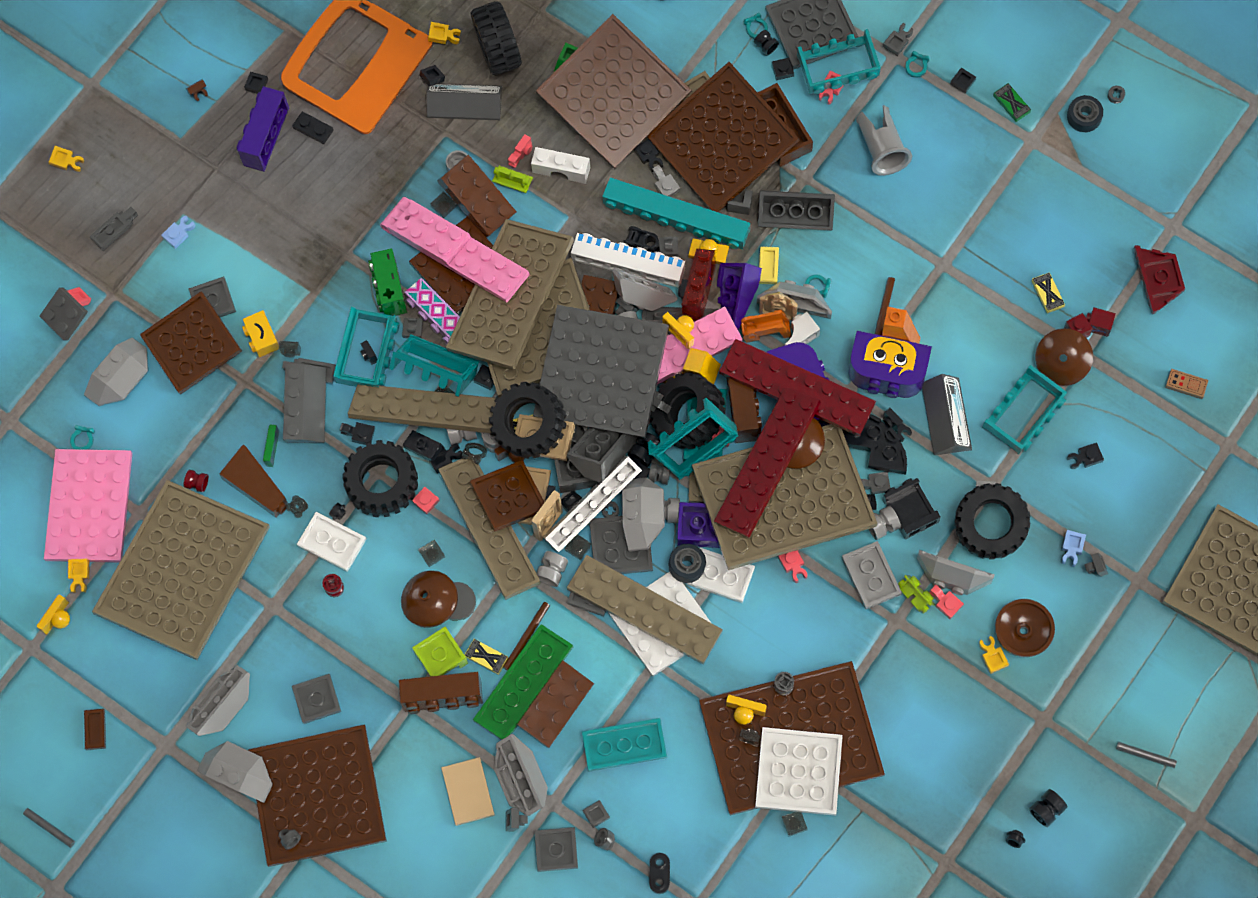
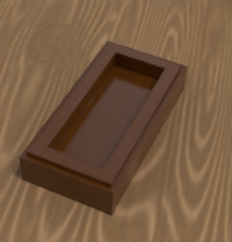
M105 709L84 710L85 750L106 749Z

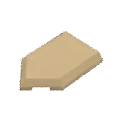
M781 292L766 294L760 297L759 314L771 313L782 309L788 319L792 321L797 316L798 304Z

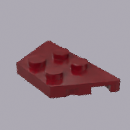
M1135 245L1133 249L1152 314H1155L1185 291L1176 254L1162 253L1156 249L1147 250L1140 248L1141 246Z

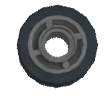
M1082 95L1072 100L1067 111L1068 123L1079 132H1091L1100 125L1104 109L1099 100L1092 96ZM1082 112H1086L1089 115H1083Z
M682 544L676 547L670 555L669 571L677 581L693 583L703 575L706 557L699 547L692 544ZM690 561L692 565L685 566L682 562Z

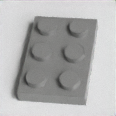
M878 541L842 555V560L865 609L902 595Z

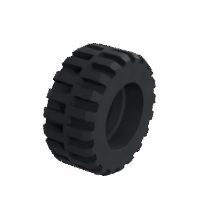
M494 1L474 8L470 13L490 72L493 75H499L519 68L522 64L521 56L513 30L501 2Z
M692 372L679 373L675 375V378L670 377L666 380L665 384L662 383L659 386L658 392L664 395L661 401L671 406V410L667 414L656 407L654 412L651 411L650 419L652 420V427L659 436L664 431L670 436L675 432L674 424L678 421L679 411L688 400L697 397L696 411L700 413L705 409L703 399L707 398L724 414L726 413V408L723 407L725 400L722 397L721 391L701 375L693 374ZM709 417L673 445L681 449H694L695 446L701 447L705 445L704 442H709L713 439L712 436L719 432L718 428L720 425Z
M521 382L520 385L516 383L510 385V390L505 388L501 391L503 395L500 398L498 396L495 398V407L491 406L490 412L493 413V416L489 417V423L492 425L490 428L491 434L495 436V441L503 449L513 455L529 459L530 457L538 458L541 453L544 455L548 454L550 447L555 449L558 445L556 443L558 438H563L562 429H566L567 423L564 422L566 412L562 410L564 407L562 402L550 390L534 382L531 384ZM535 403L542 409V424L533 435L524 438L519 437L513 430V418L522 406Z
M376 440V444H372L370 441L366 443V447L362 448L359 446L356 448L357 453L355 455L353 453L350 454L348 457L349 463L345 462V472L342 474L343 485L350 501L353 502V505L358 510L361 509L362 513L366 515L372 513L373 517H379L380 514H383L384 517H389L391 512H395V514L401 512L400 508L402 506L406 508L409 505V499H414V491L418 488V474L409 453L404 452L403 447L400 445L394 446V443L390 441L383 444L382 440ZM377 465H389L398 472L396 484L390 490L383 493L370 492L363 486L365 474Z
M987 483L980 487L977 486L968 492L958 505L954 520L956 535L959 537L963 547L965 546L970 553H974L980 558H1004L1014 553L1028 535L1031 524L1030 511L1027 509L1028 505L1021 499V495L1018 492L1015 493L1009 486L1004 487L999 483ZM985 504H999L1010 515V529L999 539L984 538L975 529V513Z

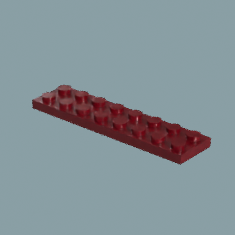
M735 339L719 371L720 375L776 400H779L786 386L819 399L821 404L814 417L859 437L876 404L875 400L738 339Z
M787 386L785 387L714 520L717 525L750 538L821 404L819 399Z

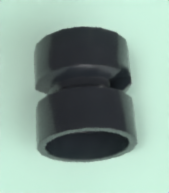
M647 432L646 438L638 437L636 439L637 444H634L628 452L630 458L646 467H649L654 459L653 455H649L648 442L651 440L655 445L660 443V440Z
M1048 789L1041 796V801H1036L1029 808V811L1039 823L1049 827L1056 820L1055 815L1060 816L1068 806L1055 791Z

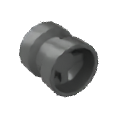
M652 463L649 479L652 482L659 481L661 484L668 485L671 471L666 466L662 467Z
M788 672L778 673L774 680L775 691L780 695L790 694L794 688L793 676Z

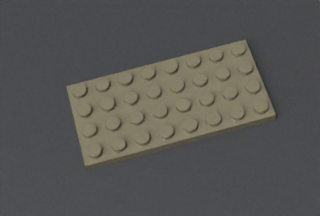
M506 219L492 250L529 271L530 275L507 303L475 284L446 349L450 352L515 370L573 244V237Z

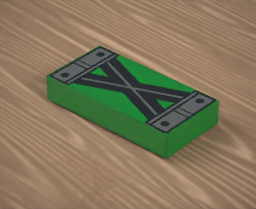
M1009 83L994 92L993 96L1015 122L1031 112L1029 106Z
M271 424L268 428L263 461L267 467H273L279 436L277 425Z

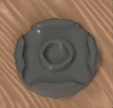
M454 582L458 592V602L449 620H464L474 612L476 597L473 590L467 584Z

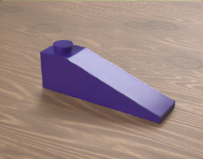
M720 263L717 287L720 288L718 303L721 304V308L726 307L737 330H739L741 319L745 317L759 287L762 268L748 263Z

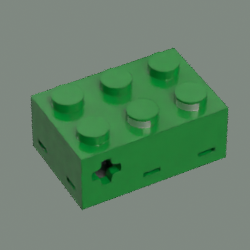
M393 249L370 253L371 260H368L372 273L373 286L376 291V300L380 312L392 316L408 313Z

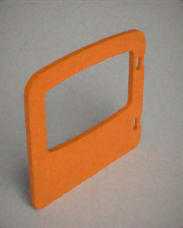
M333 0L296 48L281 74V80L284 87L290 92L358 132L369 134L431 49L433 42L428 41L429 35L415 29L410 24L367 0ZM361 3L367 5L369 9L365 11L359 6L361 5ZM351 8L385 27L388 33L374 57L350 89L339 100H334L303 82L298 76L324 35L347 9ZM408 30H410L411 32L415 33L416 36L412 38L408 36L406 33Z

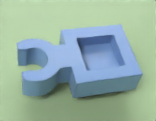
M186 215L181 218L179 225L174 222L161 235L175 249L189 237L186 232L193 230L196 226L193 221L189 225L185 224L189 220Z
M1070 530L1066 531L1062 550L1067 551V553L1062 558V564H1065L1067 558H1071L1073 560L1072 566H1076L1078 561L1076 554H1082L1086 538L1085 534Z

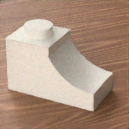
M808 312L803 315L798 314L792 319L791 329L793 335L785 345L795 342L808 344L820 336V328Z

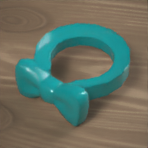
M760 13L743 21L744 25H746L747 34L753 39L758 34L751 32V22L757 21L764 26V30L768 31V25L761 19Z
M913 51L911 53L912 57L906 62L905 69L908 75L918 78L926 73L930 57ZM916 59L922 60L924 66L923 70L918 73L912 72L909 68L910 63Z
M816 274L808 277L805 284H809L813 279H819L823 282L825 289L819 291V293L826 298L830 289L831 279L828 278L826 280L823 276Z
M75 425L76 431L70 438L71 446L75 450H89L93 445L94 439L92 434L95 433V430ZM81 432H87L89 438L88 444L84 447L75 445V438Z

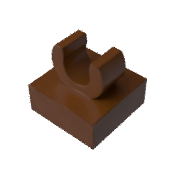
M203 79L185 88L189 95L193 94L196 101H199L197 94L200 91L205 96H208L207 91L203 89L206 86Z

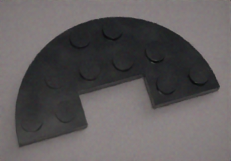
M870 414L860 437L842 429L849 448L871 451L868 464L869 469L906 475L907 456L900 437L892 427H888L880 418ZM821 419L817 420L821 427L830 425V423Z

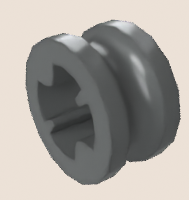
M1115 85L1110 88L1108 99L1114 104L1121 103L1125 97V90L1121 86ZM1114 91L1120 93L1119 98L1117 96L1113 97Z
M610 501L602 509L603 517L618 516L619 507L617 503ZM609 507H613V510L615 511V513L612 512V514L609 515V514H608V511H606L605 509H606V508L609 509Z

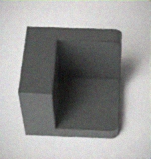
M745 190V195H737L732 201H728L727 212L749 215L753 191Z

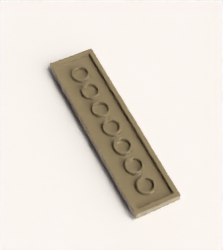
M357 385L348 416L352 419L491 433L490 428L492 425L489 423V417H492L493 413L490 412L491 406L495 407L496 402L494 401L495 398L463 394H460L458 397L453 393Z
M474 454L439 468V474L504 599L507 600L541 584L512 526L496 532L493 531L470 485V480L484 475Z
M588 555L585 556L567 586V590L701 664L705 663L723 632V629Z

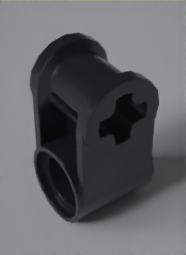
M635 226L629 227V234L623 243L633 248H644L652 253L659 251V239L655 233ZM649 242L655 243L653 246L647 245Z

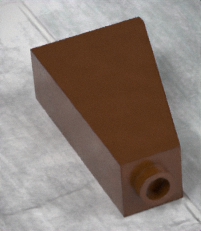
M242 445L219 475L223 481L277 518L279 514L285 512L288 502L248 448Z

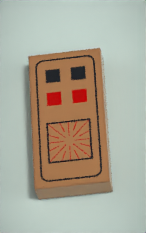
M1171 369L1165 388L1203 399L1209 380Z

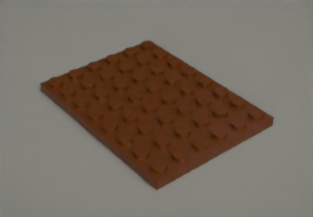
M852 661L793 676L794 688L788 695L778 694L774 689V681L699 700L730 816L758 809L755 806L762 727L842 735L838 788L885 776ZM728 695L765 704L767 706L765 717L754 714L749 724H739L734 718L736 709L726 706Z

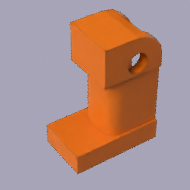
M782 309L741 319L743 339L746 343L760 340V336L779 332L784 339L792 337L790 321Z

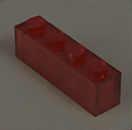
M696 249L681 304L682 314L691 317L693 321L703 318L716 268L715 250Z

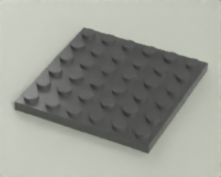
M557 305L540 386L550 390L562 402L564 406L562 410L566 412L564 421L574 422L578 426L646 438L669 325ZM535 404L533 417L543 418L541 407Z

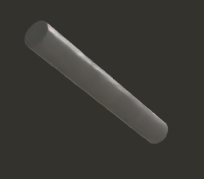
M1118 742L1116 747L1117 750L1175 768L1177 760Z
M29 808L24 811L23 815L71 848L74 845L75 841L35 812Z

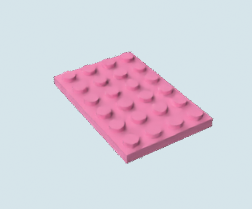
M55 449L44 552L45 561L68 562V559H89V562L120 563L123 558L132 451Z

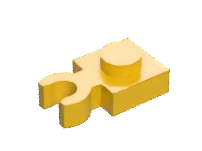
M431 22L428 41L446 44V40H449L452 44H459L460 39L455 38L454 35L460 36L461 30H448L449 25Z
M55 146L49 160V165L64 170L71 166L74 171L80 172L81 168L76 166L75 163H84V159L80 156L72 157V151Z
M68 559V579H73L70 585L71 592L76 593V586L81 585V592H86L87 587L84 579H89V559Z
M990 636L988 638L990 645L986 646L980 640L979 646L983 651H986L982 658L990 674L1008 667L1009 663L1001 647L995 649V640Z

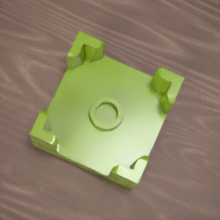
M446 626L412 647L415 655L429 673V676L444 675L458 665L461 669L468 664L467 658Z

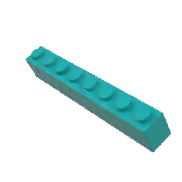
M611 177L602 196L603 204L610 209L616 208L628 215L635 214L644 220L656 221L662 226H672L680 232L687 231L699 238L712 239L716 243L727 244L732 249L739 248L743 250L750 232L749 222Z

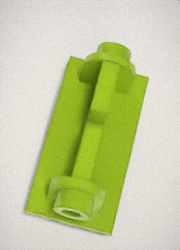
M499 165L494 169L493 173L495 175L492 182L527 193L533 177Z
M905 575L904 577L907 580L902 579L898 583L899 588L907 598H910L913 594L916 596L911 600V603L919 612L922 611L924 614L929 610L928 605H935L932 601L934 597L927 590L923 591L919 586L921 585L920 581L915 576Z

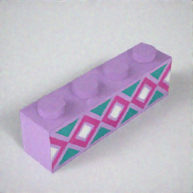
M420 278L405 291V301L412 309L415 307L419 311L418 315L423 321L428 320L432 330L436 334L440 333L443 336L444 342L448 344L460 316Z

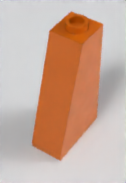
M887 307L882 336L920 343L921 337L907 310Z

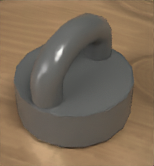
M606 828L600 829L595 835V845L601 849L610 850L615 842V836L612 831Z
M283 829L279 832L281 844L285 849L293 848L301 839V835L296 830Z

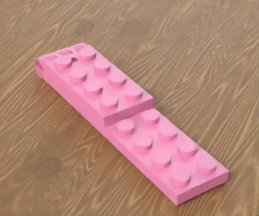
M403 197L380 224L387 233L404 241L506 303L530 275L529 271L471 238L468 232L406 197Z
M726 307L695 321L694 329L690 332L694 337V345L691 348L707 351L711 356L732 347L735 339L743 341ZM673 334L667 336L657 384L685 371L683 367L690 349H687Z

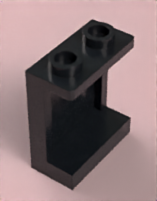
M910 478L904 481L902 486L888 489L883 496V502L886 507L891 506L897 514L901 524L899 530L905 540L939 523L941 518L938 511H934L919 485L920 481L918 478L914 480Z

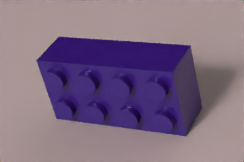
M264 86L261 92H258L255 108H252L250 111L249 123L243 129V138L237 144V151L245 167L265 172L289 111L284 92Z
M679 502L677 546L692 544L697 547L720 548L705 503Z

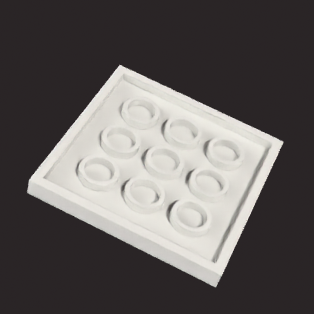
M670 572L646 587L710 622L685 585L677 581ZM609 613L652 676H655L685 656V654Z
M762 727L755 808L836 816L842 735Z

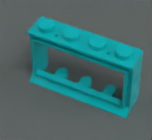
M868 29L864 30V36L855 38L854 34H849L846 37V41L837 43L836 39L829 40V45L819 47V44L815 43L811 46V50L804 52L801 46L797 48V57L809 94H819L830 88L838 89L845 84H857L864 79L873 80L880 75L881 67ZM865 45L872 68L816 83L812 82L806 60Z
M351 306L333 375L336 383L354 387L366 385L378 388L385 385V370L389 368L391 357H389L390 350L393 351L395 346L394 334L398 333L399 322H397L395 315L359 310ZM358 318L386 323L373 379L344 374Z
M410 334L396 352L393 351L389 369L393 370L401 361H405L404 372L407 375L411 374L415 365L423 369L421 379L425 382L430 379L431 373L440 375L439 387L442 389L448 385L449 379L457 382L455 396L459 397L475 378L479 361L450 352L445 347ZM410 352L412 354H415L417 356H420L422 358H425L427 360H430L432 362H435L437 364L462 373V375L456 374L454 372H451L449 370H446L444 368H441L439 366H436L434 364L411 356L408 353Z
M1030 365L1025 374L1018 379L1013 389L1006 394L1000 405L994 409L992 415L985 420L982 428L991 432L1019 455L1022 450L1026 452L1032 445L1030 440L1033 436L1038 437L1044 429L1041 426L1045 421L1049 423L1055 416L1053 411L1056 408L1060 409L1066 402L1064 397L1067 392ZM1032 379L1056 398L1019 443L995 424Z
M707 398L703 399L705 409L700 413L692 409L689 412L690 420L685 424L680 420L676 421L674 424L675 432L670 436L665 431L662 432L658 445H655L651 440L648 442L649 455H653L679 480L691 474L693 471L692 464L706 461L738 437L736 424ZM709 417L725 430L680 465L664 452Z

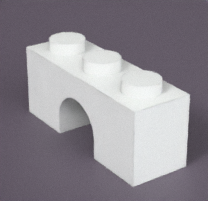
M535 147L531 162L532 173L551 176V172H560L565 174L570 181L586 184L590 171V158Z

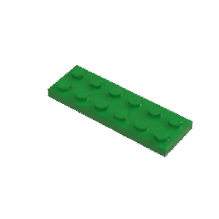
M541 624L473 718V721L501 740L511 735L517 728L516 724L562 660L566 659L573 649V645Z

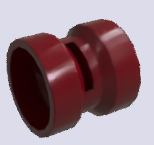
M189 469L185 475L184 487L187 489L196 488L197 491L203 493L207 488L209 475L205 473L198 474L196 471Z
M336 574L325 576L322 584L327 595L333 598L339 597L344 591V584L341 578Z

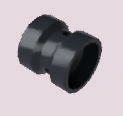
M767 30L761 31L754 39L756 46L761 47L765 55L773 53L779 45V42L772 38Z

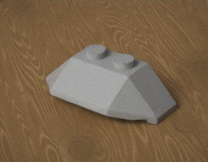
M615 267L612 270L616 291L620 295L621 301L627 305L631 303L641 310L653 311L678 299L669 287Z
M780 281L757 297V303L760 304L761 296L781 292L798 304L797 312H808L810 315L829 319L832 316L831 309L818 289H814V286L809 284L799 286L794 281Z
M134 338L117 344L91 374L84 396L98 406L124 400L148 372L147 348Z
M647 477L632 479L622 489L623 528L629 552L649 549L651 543L665 526L664 490Z
M919 550L917 556L920 566L933 586L937 585L940 589H950L957 595H968L991 584L995 575Z
M236 665L232 670L219 676L193 707L186 727L198 736L223 731L248 701L250 674Z
M511 734L496 743L497 752L494 771L509 806L519 808L520 812L530 816L545 806L548 787L533 752L514 734Z
M229 741L206 752L197 769L201 774L261 802H265L273 785L263 758Z

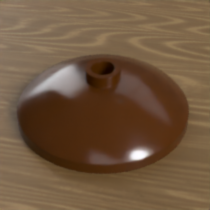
M1061 328L1049 332L1041 339L1036 349L1035 361L1038 370L1057 385L1068 386L1081 381L1089 373L1093 364V350L1090 342L1083 334L1073 329ZM1062 354L1067 356L1066 361L1060 360Z
M814 417L787 468H806L816 462L821 456L825 445V436L820 423Z
M432 570L421 572L411 578L401 596V607L406 618L413 624L424 628L436 627L447 621L455 611L458 602V592L454 582L444 573ZM428 593L427 597L423 598V594Z
M1018 599L1008 603L1001 609L995 622V633L1001 646L1009 653L1019 657H1033L1041 654L1049 647L1054 638L1055 624L1051 613L1045 606L1034 600ZM1020 629H1025L1027 633L1022 634Z

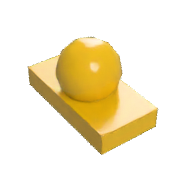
M693 238L688 258L716 264L726 263L729 246L717 244L712 239L703 241Z
M668 312L665 313L662 323L668 324V331L687 349H690L694 345V337L690 334L694 329L692 318L682 315L676 320Z
M60 594L57 595L37 624V628L47 635L53 626L62 629L69 625V613L64 611L69 602L65 597Z
M728 695L726 701L727 707L736 709L734 718L739 724H749L754 714L765 717L767 708L765 704Z

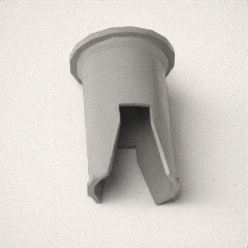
M883 105L884 127L876 130L873 123L863 112L857 116L856 121L860 126L873 158L871 165L873 173L885 176L899 172L907 167L913 156L909 149L904 148L890 115V110Z

